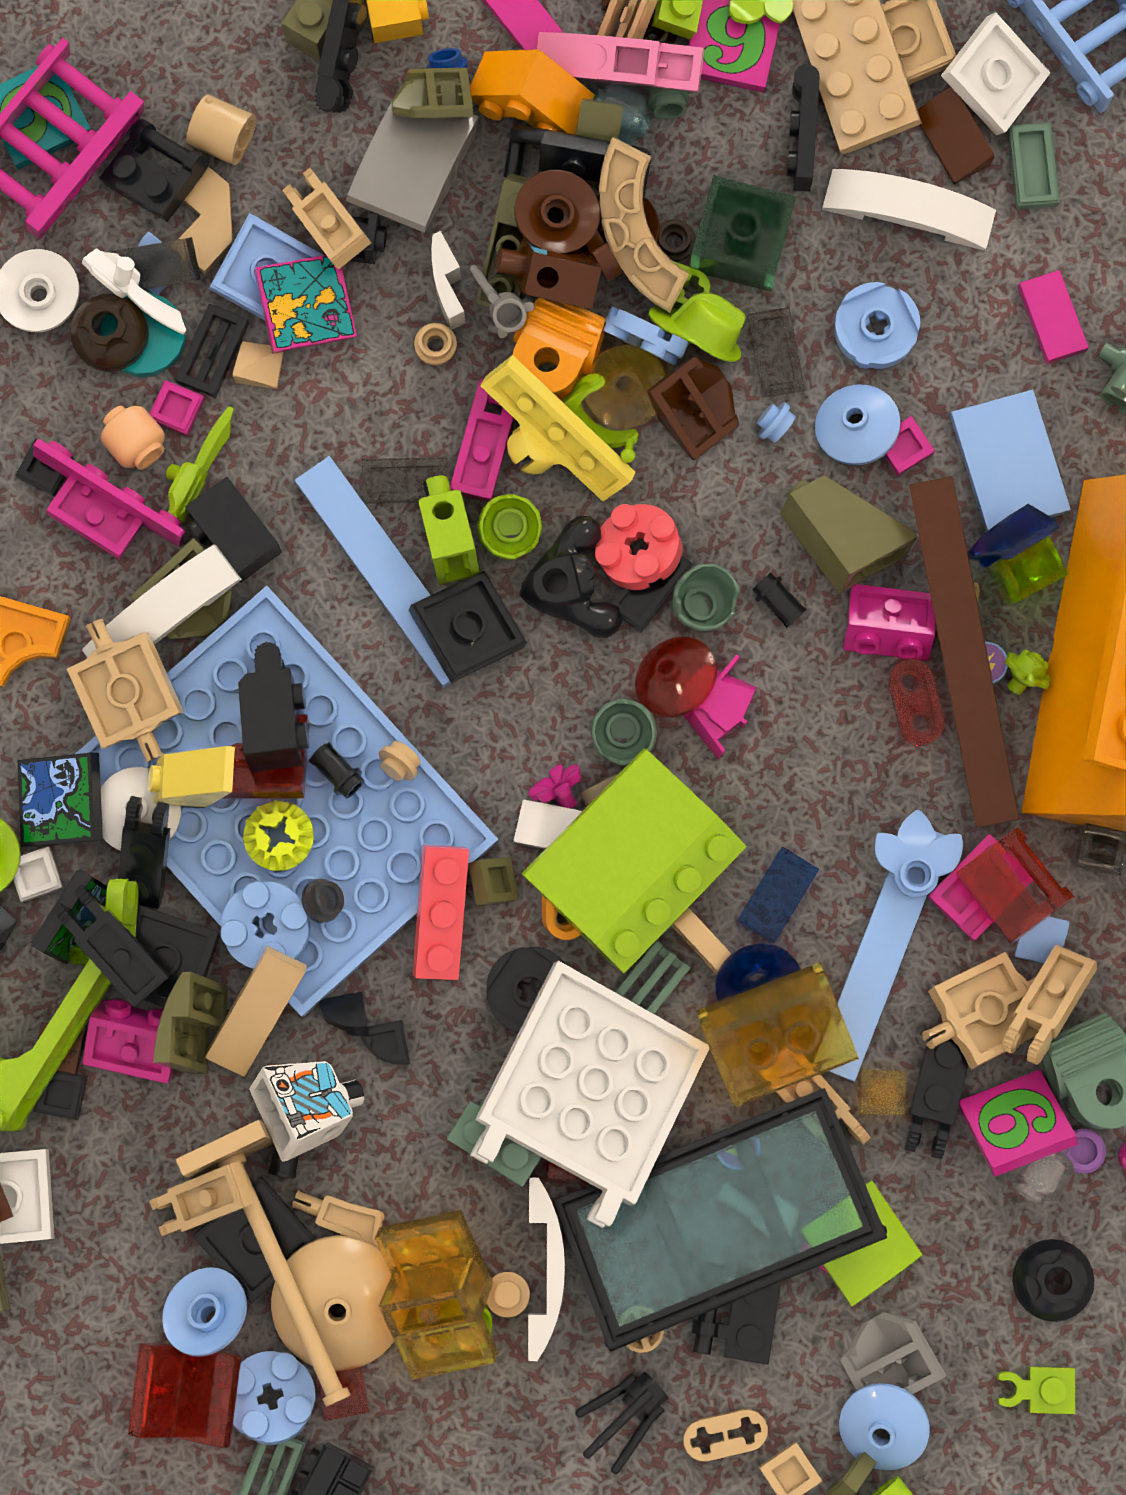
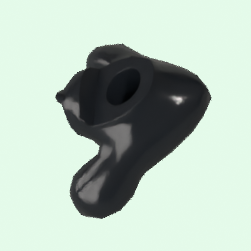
M576 516L568 522L554 544L526 576L519 596L528 605L542 613L571 622L583 628L593 637L608 638L619 631L623 617L619 607L607 601L591 602L590 598L594 593L596 570L590 565L585 553H583L595 548L602 538L600 524L591 516Z

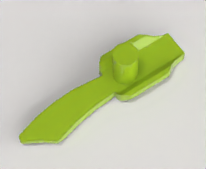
M227 407L205 439L194 464L190 462H185L182 466L171 464L167 468L166 478L173 482L168 491V513L175 516L181 523L185 521L188 515L185 507L198 498L208 476V469L230 437L233 407Z

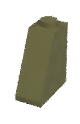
M825 475L810 483L807 480H802L790 488L786 493L788 498L780 512L781 517L838 594L906 557L918 537L912 529Z

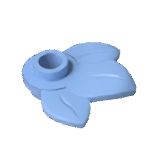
M920 810L914 811L903 821L897 836L888 833H878L875 839L877 861L884 869L894 874L897 888L904 895L912 898L924 897L932 892L937 885L938 877L955 870L963 850L962 835L948 834L936 838V832L930 821ZM913 868L919 869L923 873L922 883H912L908 879V871Z

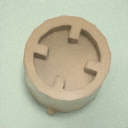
M206 94L197 105L189 123L186 138L187 145L229 164L237 165L242 160L253 137L256 116L244 109Z

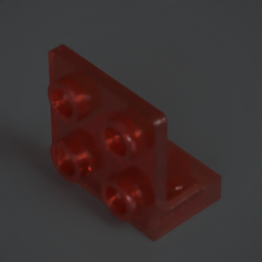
M139 1343L128 1435L138 1438L174 1437L218 1448L230 1447L241 1362L240 1356L218 1351L208 1356L197 1357L182 1353L172 1344Z

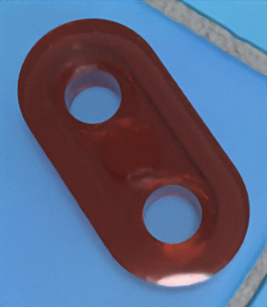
M903 660L894 667L888 681L899 730L903 738L910 744L926 746L936 741L944 729V716L933 673L928 665L920 660ZM904 677H915L918 687L915 690L906 689L902 683ZM917 717L926 719L929 725L928 730L925 732L917 731L913 726V720Z

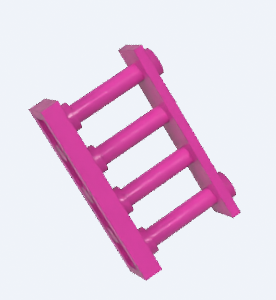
M63 37L55 47L49 44L43 49L35 62L39 67L0 113V140L3 138L52 177L51 182L54 186L45 197L41 194L35 196L0 168V190L25 209L24 214L28 216L25 220L26 229L39 240H41L144 112V101L130 91L123 100L119 97L113 99L66 61L70 56V44ZM54 74L104 112L103 117L106 119V122L97 133L93 129L88 132L39 93ZM28 106L78 144L77 150L80 151V154L71 165L67 162L63 164L13 126Z

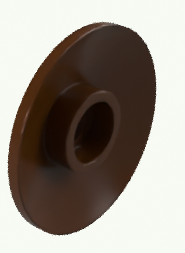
M547 170L532 176L521 187L516 197L514 215L520 233L532 246L543 250L569 254L584 247L594 236L600 220V207L594 191L582 178L568 171ZM551 211L558 212L561 215L562 221L560 223L551 222L548 219L547 213Z

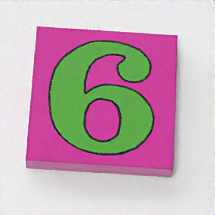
M703 0L697 33L691 38L689 46L704 48L701 79L764 93L780 24L772 21L766 15L752 24L738 23L729 15L730 0Z
M1041 1070L1034 1071L959 1101L960 1111L994 1177L1078 1145L1076 1134Z

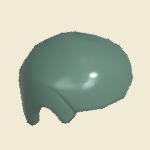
M715 563L698 564L686 571L677 580L672 596L673 612L676 613V618L683 626L698 633L716 631L735 614L737 597L740 593L739 585L729 570ZM703 595L707 597L711 603L710 612Z
M624 698L604 704L594 716L591 736L598 753L608 761L619 766L628 765L644 748L651 752L654 749L658 735L656 720L652 713L643 704ZM614 738L632 739L627 742H618Z

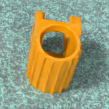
M537 298L533 303L534 309L527 312L525 324L514 334L513 342L516 345L513 350V356L562 401L571 392L575 383L580 378L593 374L605 334L603 330L606 325V318L582 307ZM543 363H552L557 368L550 372H543L538 369V366Z

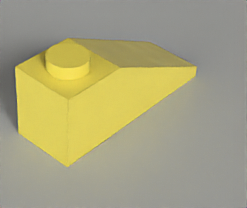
M223 746L170 753L157 759L156 765L150 766L148 776V791L155 792L154 804L163 802L169 805L206 808L230 794L233 785L235 747Z

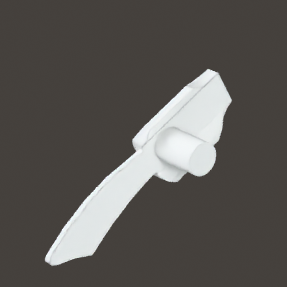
M95 249L83 258L82 264L115 295L120 298L128 296L141 310L153 319L180 334H185L186 328L180 311L166 305L138 286L140 272L134 268L135 264L131 258L120 257L117 253L102 252L98 249Z

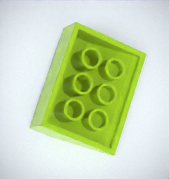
M644 748L523 871L522 875L609 964L625 973L747 846L718 815L654 755Z

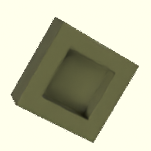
M511 857L481 859L468 863L476 906L505 904L519 900Z

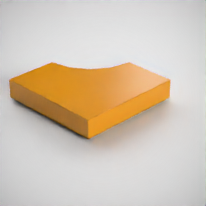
M0 596V687L4 688L11 674L25 662L41 657L58 659L71 620L70 616Z

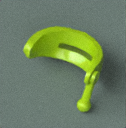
M598 373L583 376L575 383L571 392L562 399V402L611 449L625 446V449L621 452V459L626 463L632 462L635 459L633 446L638 441L639 435L637 430L614 431L595 423L584 412L581 402L588 394L603 387L606 381Z

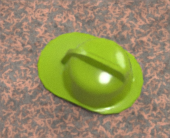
M700 293L692 296L679 309L673 307L670 313L659 306L650 308L648 316L661 329L697 345L702 350L721 360L729 362L740 360L741 350L736 342L746 321V316L744 312L723 297L714 293Z

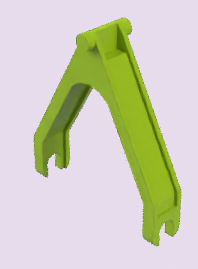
M110 879L107 886L105 909L106 911L110 909L131 934L136 937L138 884L136 881H128L129 879ZM91 959L83 968L33 1049L14 1059L0 1057L1 1132H17L24 1129L27 1124V1117L88 1022L90 1015L110 987L111 982Z

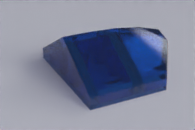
M1028 503L981 536L969 549V559L979 562L983 568L988 567L1001 558L1008 560L1015 557L1061 527L1055 519Z

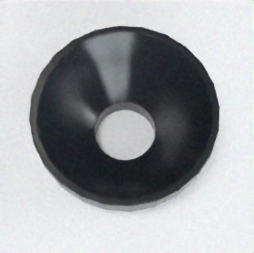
M1056 1239L1041 1240L1025 1249L1016 1261L1012 1278L1015 1295L1023 1308L1034 1317L1052 1322L1064 1321L1080 1313L1092 1297L1095 1281L1093 1269L1083 1252L1073 1244ZM1055 1267L1063 1268L1070 1277L1068 1290L1060 1295L1050 1293L1045 1286L1047 1272Z

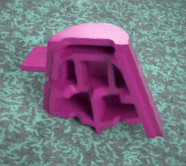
M737 654L723 672L704 665L685 687L674 704L718 760L725 752L719 740L740 725L742 728L746 726L747 720L744 719V716L757 688L728 675L739 661L740 657Z

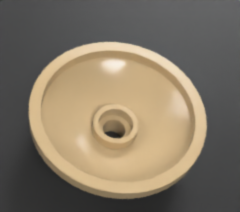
M328 1236L307 1243L287 1259L286 1262L335 1371L351 1370L369 1364L380 1357L392 1345L403 1325L406 1310V1294L398 1269L382 1250L359 1238ZM275 1282L271 1298V1312L276 1331L285 1346L295 1356L312 1365ZM333 1304H341L345 1307L346 1313L341 1317H334L330 1314L329 1308Z

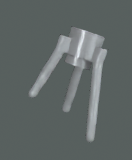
M472 265L470 271L491 302L490 315L495 324L489 325L488 331L498 334L499 338H505L508 332L519 330L525 324L527 312L534 309L533 301L535 297L525 295V298L521 300L516 294L511 292L498 294L478 266Z

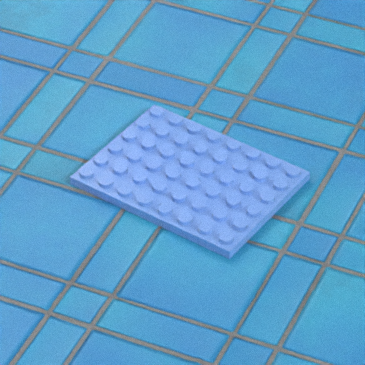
M265 586L167 672L184 713L163 722L153 731L163 754L223 746L235 747L232 792L206 808L182 806L179 827L169 841L167 867L220 926L222 913L230 898L237 891L245 888L252 882L279 883L288 887L300 897L309 915L310 937L304 951L296 960L307 966L304 976L288 1002L301 1017L306 1016L321 1000L326 998L417 916L423 845L466 847L469 849L468 863L479 860L499 842L490 829L268 586ZM267 641L273 644L276 643V646H279L281 659H283L285 667L291 669L295 684H303L306 709L298 710L299 723L306 722L309 749H302L303 766L251 773L243 752L238 682L245 674L255 672V649H257V645L259 646ZM97 736L93 737L75 753H99L100 787L108 778L121 770L131 767L150 768L151 765H156L157 759H159L156 758L146 763L137 739L124 740L109 748L102 749ZM393 741H399L417 754L421 764L417 767L418 774L412 781L405 779L396 781L382 770L379 751L384 746H390ZM330 742L333 748L353 769L358 767L362 771L361 777L365 780L364 784L354 795L347 799L342 794L336 795L333 792L335 787L309 762L314 752L325 743ZM274 800L293 803L302 809L309 817L314 832L313 845L308 856L296 867L285 871H271L256 864L248 855L242 838L246 819L251 816L258 806ZM286 818L277 829L262 827V830L271 838L269 853L279 842L295 843L284 832ZM268 914L264 919L258 917L255 920L254 925L258 928L257 937L263 938L266 933L272 935L276 933L277 927L273 925V915Z

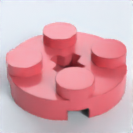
M647 504L619 505L612 511L611 517L600 528L602 538L595 546L596 560L608 578L622 588L630 590L649 588V583H653L660 578L662 580L668 578L680 562L683 545L674 520L658 507ZM638 539H644V542L649 545L647 550L642 549L637 552V555H631L630 545Z

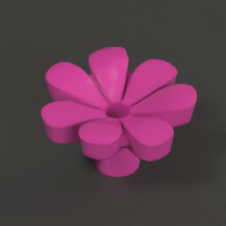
M561 764L557 765L549 771L551 778L545 777L528 791L529 796L535 802L540 800L542 803L550 800H556L560 807L572 809L577 805L571 789L581 779L579 766L573 764L564 771Z

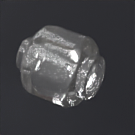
M1069 1149L1048 1154L1032 1163L1009 1171L1008 1176L1013 1182L1011 1189L1025 1199L1040 1206L1043 1205L1044 1201H1057L1075 1170L1073 1162L1066 1156Z

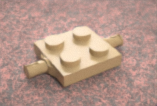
M103 619L86 625L96 650L86 660L67 668V671L101 748H109L124 740L137 739L146 763L163 756L164 754L161 752L153 731L163 722L184 713L149 632H143L124 642H112Z
M1004 952L934 986L928 992L941 1014L943 1023L923 1031V1040L926 1041L939 1034V1036L926 1043L930 1049H933L935 1046L952 1039L960 1048L971 1070L1006 1053V1051L1002 1050L1004 1035L1015 1018V1010L1035 977L1026 981L1016 971L1007 953ZM1027 1027L1024 1039L1020 1045L1034 1039L1038 1031Z

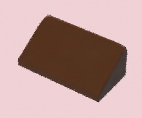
M952 87L945 89L917 109L922 122L919 126L954 185L991 166L994 153L962 98Z

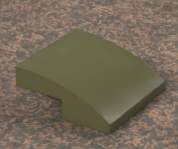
M193 972L181 973L162 1012L156 1036L153 1063L189 1074H208V1059H205V1055L209 1047L210 1030H219L226 1018L227 985Z

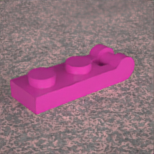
M480 379L450 488L451 491L460 490L464 497L489 502L493 499L507 448V441L510 437L515 418L504 408H502L501 415L486 412L488 403L501 405L480 386L483 382Z

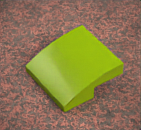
M872 1180L865 1185L881 1223L887 1228L888 1238L823 1264L850 1306L860 1302L922 1256V1253ZM849 1195L826 1213L802 1228L800 1232L812 1248L859 1229L863 1225Z

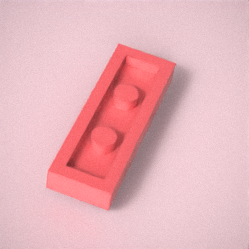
M422 846L412 975L415 978L459 980L469 849L466 847Z

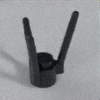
M645 1371L637 1379L630 1374L619 1385L589 1401V1403L580 1407L575 1412L576 1416L581 1418L620 1395L628 1393L621 1399L627 1408L584 1450L583 1456L587 1459L591 1458L634 1415L640 1420L646 1414L612 1466L611 1471L613 1474L620 1472L653 1422L665 1411L661 1405L669 1399L667 1394Z

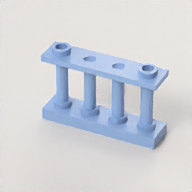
M1006 0L1013 8L1019 7L1077 82V92L1082 101L1088 106L1094 105L1100 114L1107 110L1114 96L1110 88L1126 78V57L1099 75L1085 55L1126 28V0H1115L1120 6L1119 13L1076 42L1072 40L1060 23L1093 0H1063L1050 10L1043 0Z

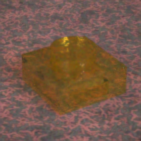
M861 1069L859 1114L905 1116L906 1071Z

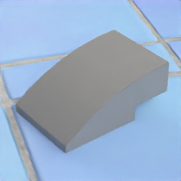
M391 102L362 159L347 194L346 201L425 233L456 180L458 167L475 138L479 116L473 114V117L470 119H425L394 116Z

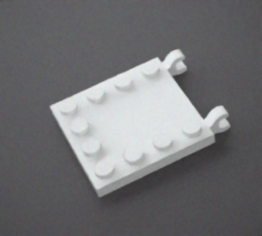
M557 961L553 963L475 1119L477 1122L485 1125L486 1129L477 1140L470 1156L484 1164H487L488 1161L493 1162L504 1138L506 1137L601 1189L603 1192L592 1206L587 1220L601 1228H604L605 1225L610 1227L617 1215L621 1202L628 1205L636 1204L710 1046L573 968Z

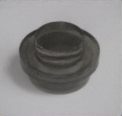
M316 879L310 881L304 887L302 905L310 919L317 923H326L334 920L343 909L344 895L341 888L335 882L326 879Z

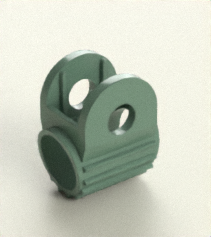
M1107 1012L1059 1032L1056 1038H1052L1049 1050L1042 1059L1049 1086L1057 1101L1063 1100L1070 1115L1078 1123L1091 1129H1116L1126 1126V1035L1111 1016H1108ZM1101 1081L1108 1084L1111 1089L1112 1096L1107 1105L1102 1104L1096 1095L1097 1086Z

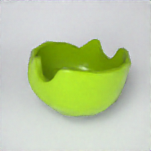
M511 493L500 495L490 500L482 508L476 524L480 542L489 553L501 559H517L531 552L538 544L543 528L540 512L527 498ZM519 534L518 536L512 538L505 537L506 535Z

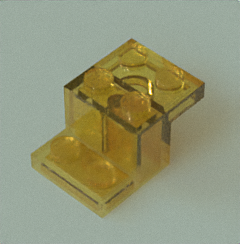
M456 1210L379 1227L375 1240L392 1274L379 1304V1309L412 1380L495 1363L498 1350L482 1316L493 1281L462 1211Z

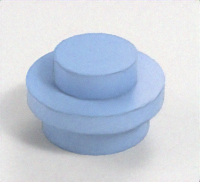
M783 402L778 407L772 403L758 419L757 424L762 427L758 432V436L763 440L768 438L773 443L777 442L793 423L796 416L789 411L790 406L786 402Z

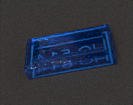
M781 847L736 922L774 945L818 873L819 868L786 848Z

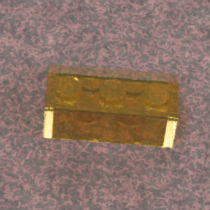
M821 962L697 1010L703 1034L734 1108L859 1059Z

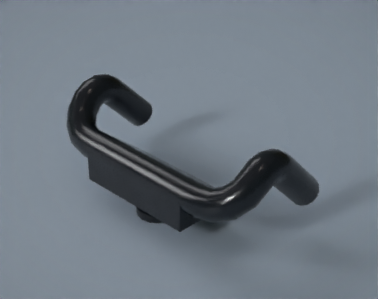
M515 125L510 130L503 177H507L511 173L521 174L527 143L541 146L538 171L563 170L571 172L583 180L600 183L605 154L611 141L537 127ZM630 145L651 156L648 149ZM651 160L644 179L643 196H645Z

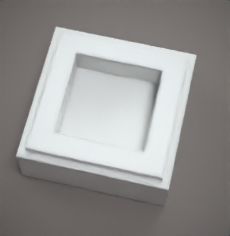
M47 846L21 856L19 869L13 880L22 903L64 889L51 847Z

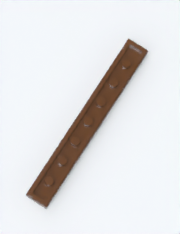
M953 476L910 484L909 487L975 826L977 828L1016 821L1020 818Z

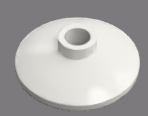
M44 249L23 251L10 258L0 269V313L14 327L27 332H45L63 324L74 312L80 294L79 281L72 266L59 254ZM37 289H44L47 291L46 298L39 302L32 299L33 292Z
M131 767L121 770L108 778L101 786L103 839L119 851H121L126 809L131 796L142 798L141 822L153 824L152 814L157 804H154L155 792L148 791L150 768ZM169 805L167 828H171L170 839L176 833L181 821L182 806Z

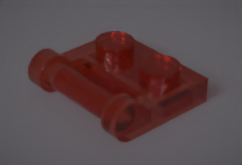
M1019 827L1008 833L956 873L961 883L1011 945L1074 898V895L1066 886L1062 888L1025 843L1027 837ZM1011 852L1048 899L1039 905L1004 862L1003 856Z

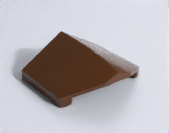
M689 357L647 390L658 420L692 460L697 459L739 426L738 417L735 415L732 387L719 367L702 361L699 358Z

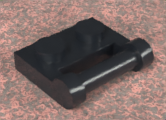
M139 119L130 130V138L99 178L106 186L168 222L207 170L209 158L197 149L191 151L157 132L155 126L150 122ZM148 147H151L182 165V169L178 175H175L144 157L143 153Z

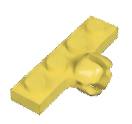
M510 356L485 376L480 386L515 418L520 425L512 432L513 434L507 441L508 454L512 462L517 464L528 455L533 459L521 467V471L531 475L542 474L553 465L561 464L568 468L603 502L632 481L636 472L515 356Z

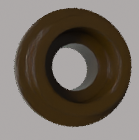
M671 219L661 223L657 244L662 251L675 262L689 257L694 250L696 240L690 225L678 219ZM672 235L679 236L682 244L676 248L670 247L666 242L667 238Z

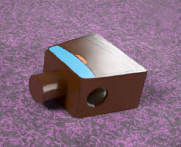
M523 238L519 251L503 248L498 250L495 260V274L513 277V280L524 294L587 309H592L602 267L585 247L569 254H563L534 247Z

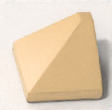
M242 341L233 370L235 383L278 389L284 352L272 354L271 345Z

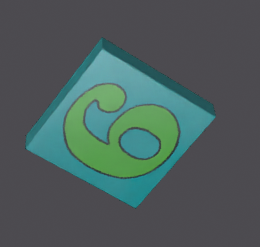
M39 66L0 84V113ZM54 74L39 93L89 132L91 128L69 85ZM29 106L13 124V126L49 154L75 143ZM2 138L17 170L33 163Z

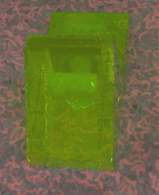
M1050 536L988 566L1007 605L1016 603L1068 575Z

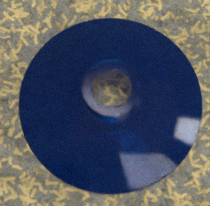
M753 944L735 951L723 962L715 979V993L721 1008L733 1019L748 1024L767 1023L785 1015L797 1002L803 986L802 972L796 959L785 949L772 944ZM755 974H763L757 981L749 979Z

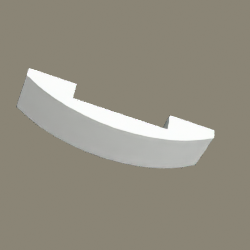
M832 169L822 210L863 220L865 215L944 235V241L984 251L987 248L996 212L995 209L977 200L932 184L889 174L849 169Z
M212 545L149 589L107 624L106 628L112 642H124L143 632H149L155 645L201 607L209 606L242 579L216 545ZM93 640L82 649L87 658L96 650Z
M529 1178V1223H547V1313H529L528 1361H538L551 1338L558 1319L564 1289L565 1257L562 1233L554 1205L540 1179Z

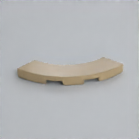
M612 137L605 154L599 184L601 222L604 234L614 257L629 281L654 304L670 313L690 273L675 264L662 251L647 224L643 204V187L646 171L652 156Z

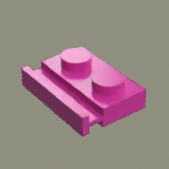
M988 834L927 898L973 942L1023 892L1035 877L1029 874L998 841Z

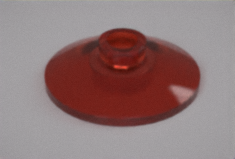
M675 637L661 642L648 652L639 665L635 678V689L638 699L651 713L661 717H678L693 711L706 700L715 685L717 677L715 657L703 642L695 638ZM674 668L671 673L667 674L670 669Z

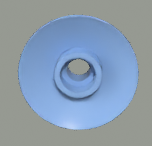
M851 385L832 393L823 402L816 416L815 433L820 447L833 460L846 465L869 464L883 457L895 444L900 432V415L895 402L881 389L870 385ZM852 415H863L859 423L852 424L848 422Z
M213 1267L198 1269L183 1277L169 1293L163 1309V1328L169 1342L182 1353L197 1357L214 1354L229 1345L238 1335L246 1317L247 1299L243 1286L231 1273ZM215 1311L214 1317L207 1322L208 1315Z
M876 1383L858 1389L847 1399L840 1414L839 1430L845 1447L855 1458L860 1453L866 1452L877 1462L874 1466L875 1469L897 1470L912 1464L922 1455L928 1443L930 1424L923 1405L914 1395L896 1385ZM880 1428L885 1429L889 1432L890 1437H878L874 1431Z

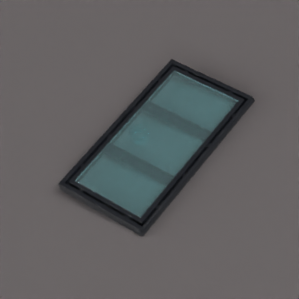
M825 1088L659 1156L636 1204L628 1205L621 1202L617 1215L610 1227L605 1225L604 1228H601L587 1220L592 1206L603 1192L592 1184L553 1200L605 1338L604 1344L610 1352L888 1238L887 1228L881 1223Z

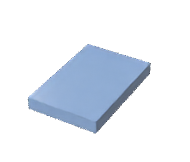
M1033 390L950 413V419L986 535L1070 512L1071 508Z

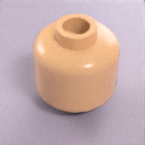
M118 406L105 416L103 423L106 426L101 433V442L123 468L132 469L137 467L138 470H143L152 465L163 454L165 449L163 446L165 433L142 406H131L128 408Z

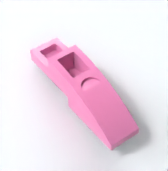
M539 32L537 49L541 50L576 80L699 92L704 48L666 44L653 40Z

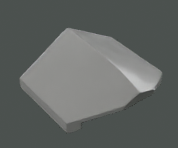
M886 1312L861 1324L849 1349L841 1359V1363L856 1390L870 1384L886 1383L899 1386L914 1394L946 1377L944 1370L916 1321Z

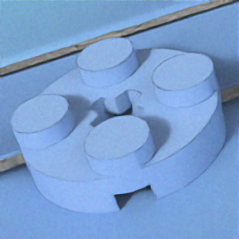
M870 282L854 288L843 299L835 317V340L842 353L860 368L884 369L894 366L904 360L915 346L920 328V315L914 301L904 291L900 289L897 291L892 287H886L885 283ZM875 316L878 321L886 320L888 326L883 329V335H876L874 332L870 333L866 329L870 324V317Z
M613 306L605 320L606 325L603 331L675 366L678 359H682L689 345V342L674 334L671 336L660 327L621 309L618 310Z
M252 882L230 898L222 913L221 938L229 953L238 962L251 969H254L266 946L296 960L304 951L310 937L309 915L302 900L291 889L279 883ZM268 914L273 915V925L277 927L276 933L274 935L266 933L263 938L257 937L258 928L254 925L255 920L258 917L264 919Z
M265 1351L246 1358L229 1375L225 1391V1407L234 1428L248 1439L265 1445L285 1443L299 1435L311 1418L316 1403L315 1386L309 1371L293 1355L285 1352ZM267 1386H272L274 1391L281 1390L284 1397L277 1400L278 1407L273 1410H269L267 1404L259 1405L257 1402V1398L263 1395V1388Z

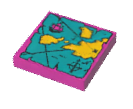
M327 255L256 267L254 269L272 354L344 341L357 336L342 267L338 270Z

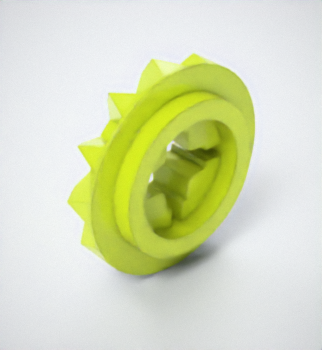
M274 800L258 806L251 816L246 819L242 838L248 855L256 864L271 871H285L296 867L308 856L313 845L314 832L309 817L302 809L293 803ZM286 818L284 832L295 843L279 842L269 853L271 838L262 830V827L277 829Z

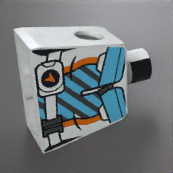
M325 1061L262 1067L249 1088L282 1162L288 1161L339 1136L353 1117L352 1108L361 1106L364 1102V1092L359 1081L351 1080L339 1083L332 1066Z

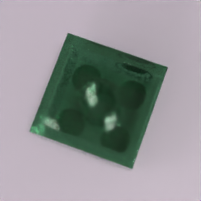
M713 175L693 247L690 267L699 270L707 276L771 292L796 196Z

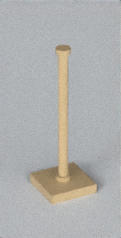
M257 1120L177 1158L176 1162L183 1176L194 1179L225 1165L241 1161L255 1204L243 1208L324 1390L326 1397L322 1400L325 1406L328 1407L351 1396L348 1387L342 1388L243 1165L247 1162L245 1157L274 1144L265 1123Z

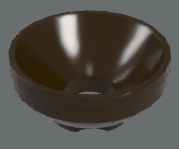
M101 294L84 302L77 309L70 327L71 341L80 359L88 366L105 372L119 371L134 364L143 355L149 339V327L140 308L130 299L120 298L115 294ZM107 314L114 316L118 320V327L112 335L102 337L94 332V322L98 317Z

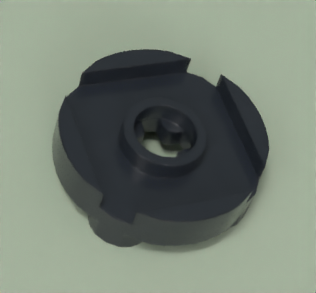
M522 947L505 953L497 960L487 979V1001L493 1016L501 1025L512 1032L519 1033L535 999L531 998L525 1003L520 999L523 992L518 988L519 984L522 981L529 984L533 979H536L540 982L538 991H540L553 963L557 961L564 963L559 956L541 947Z

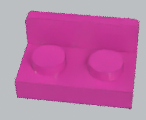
M860 584L851 587L847 628L843 644L844 650L864 655L876 654L900 657L905 660L926 661L929 659L936 630L930 593Z
M120 999L100 1001L90 1015L82 1064L168 1084L172 1078L173 1069L153 1063L157 1031L164 1009L144 1010L132 1007L130 1003Z

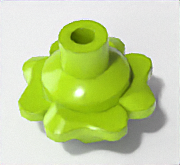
M1027 649L1023 650L1020 655L1012 652L1007 654L1005 664L1010 667L1013 676L1007 684L1010 691L1021 695L1027 686H1038L1043 689H1047L1050 686L1051 678L1047 675L1049 665L1047 661L1043 660L1041 655L1036 652H1030Z

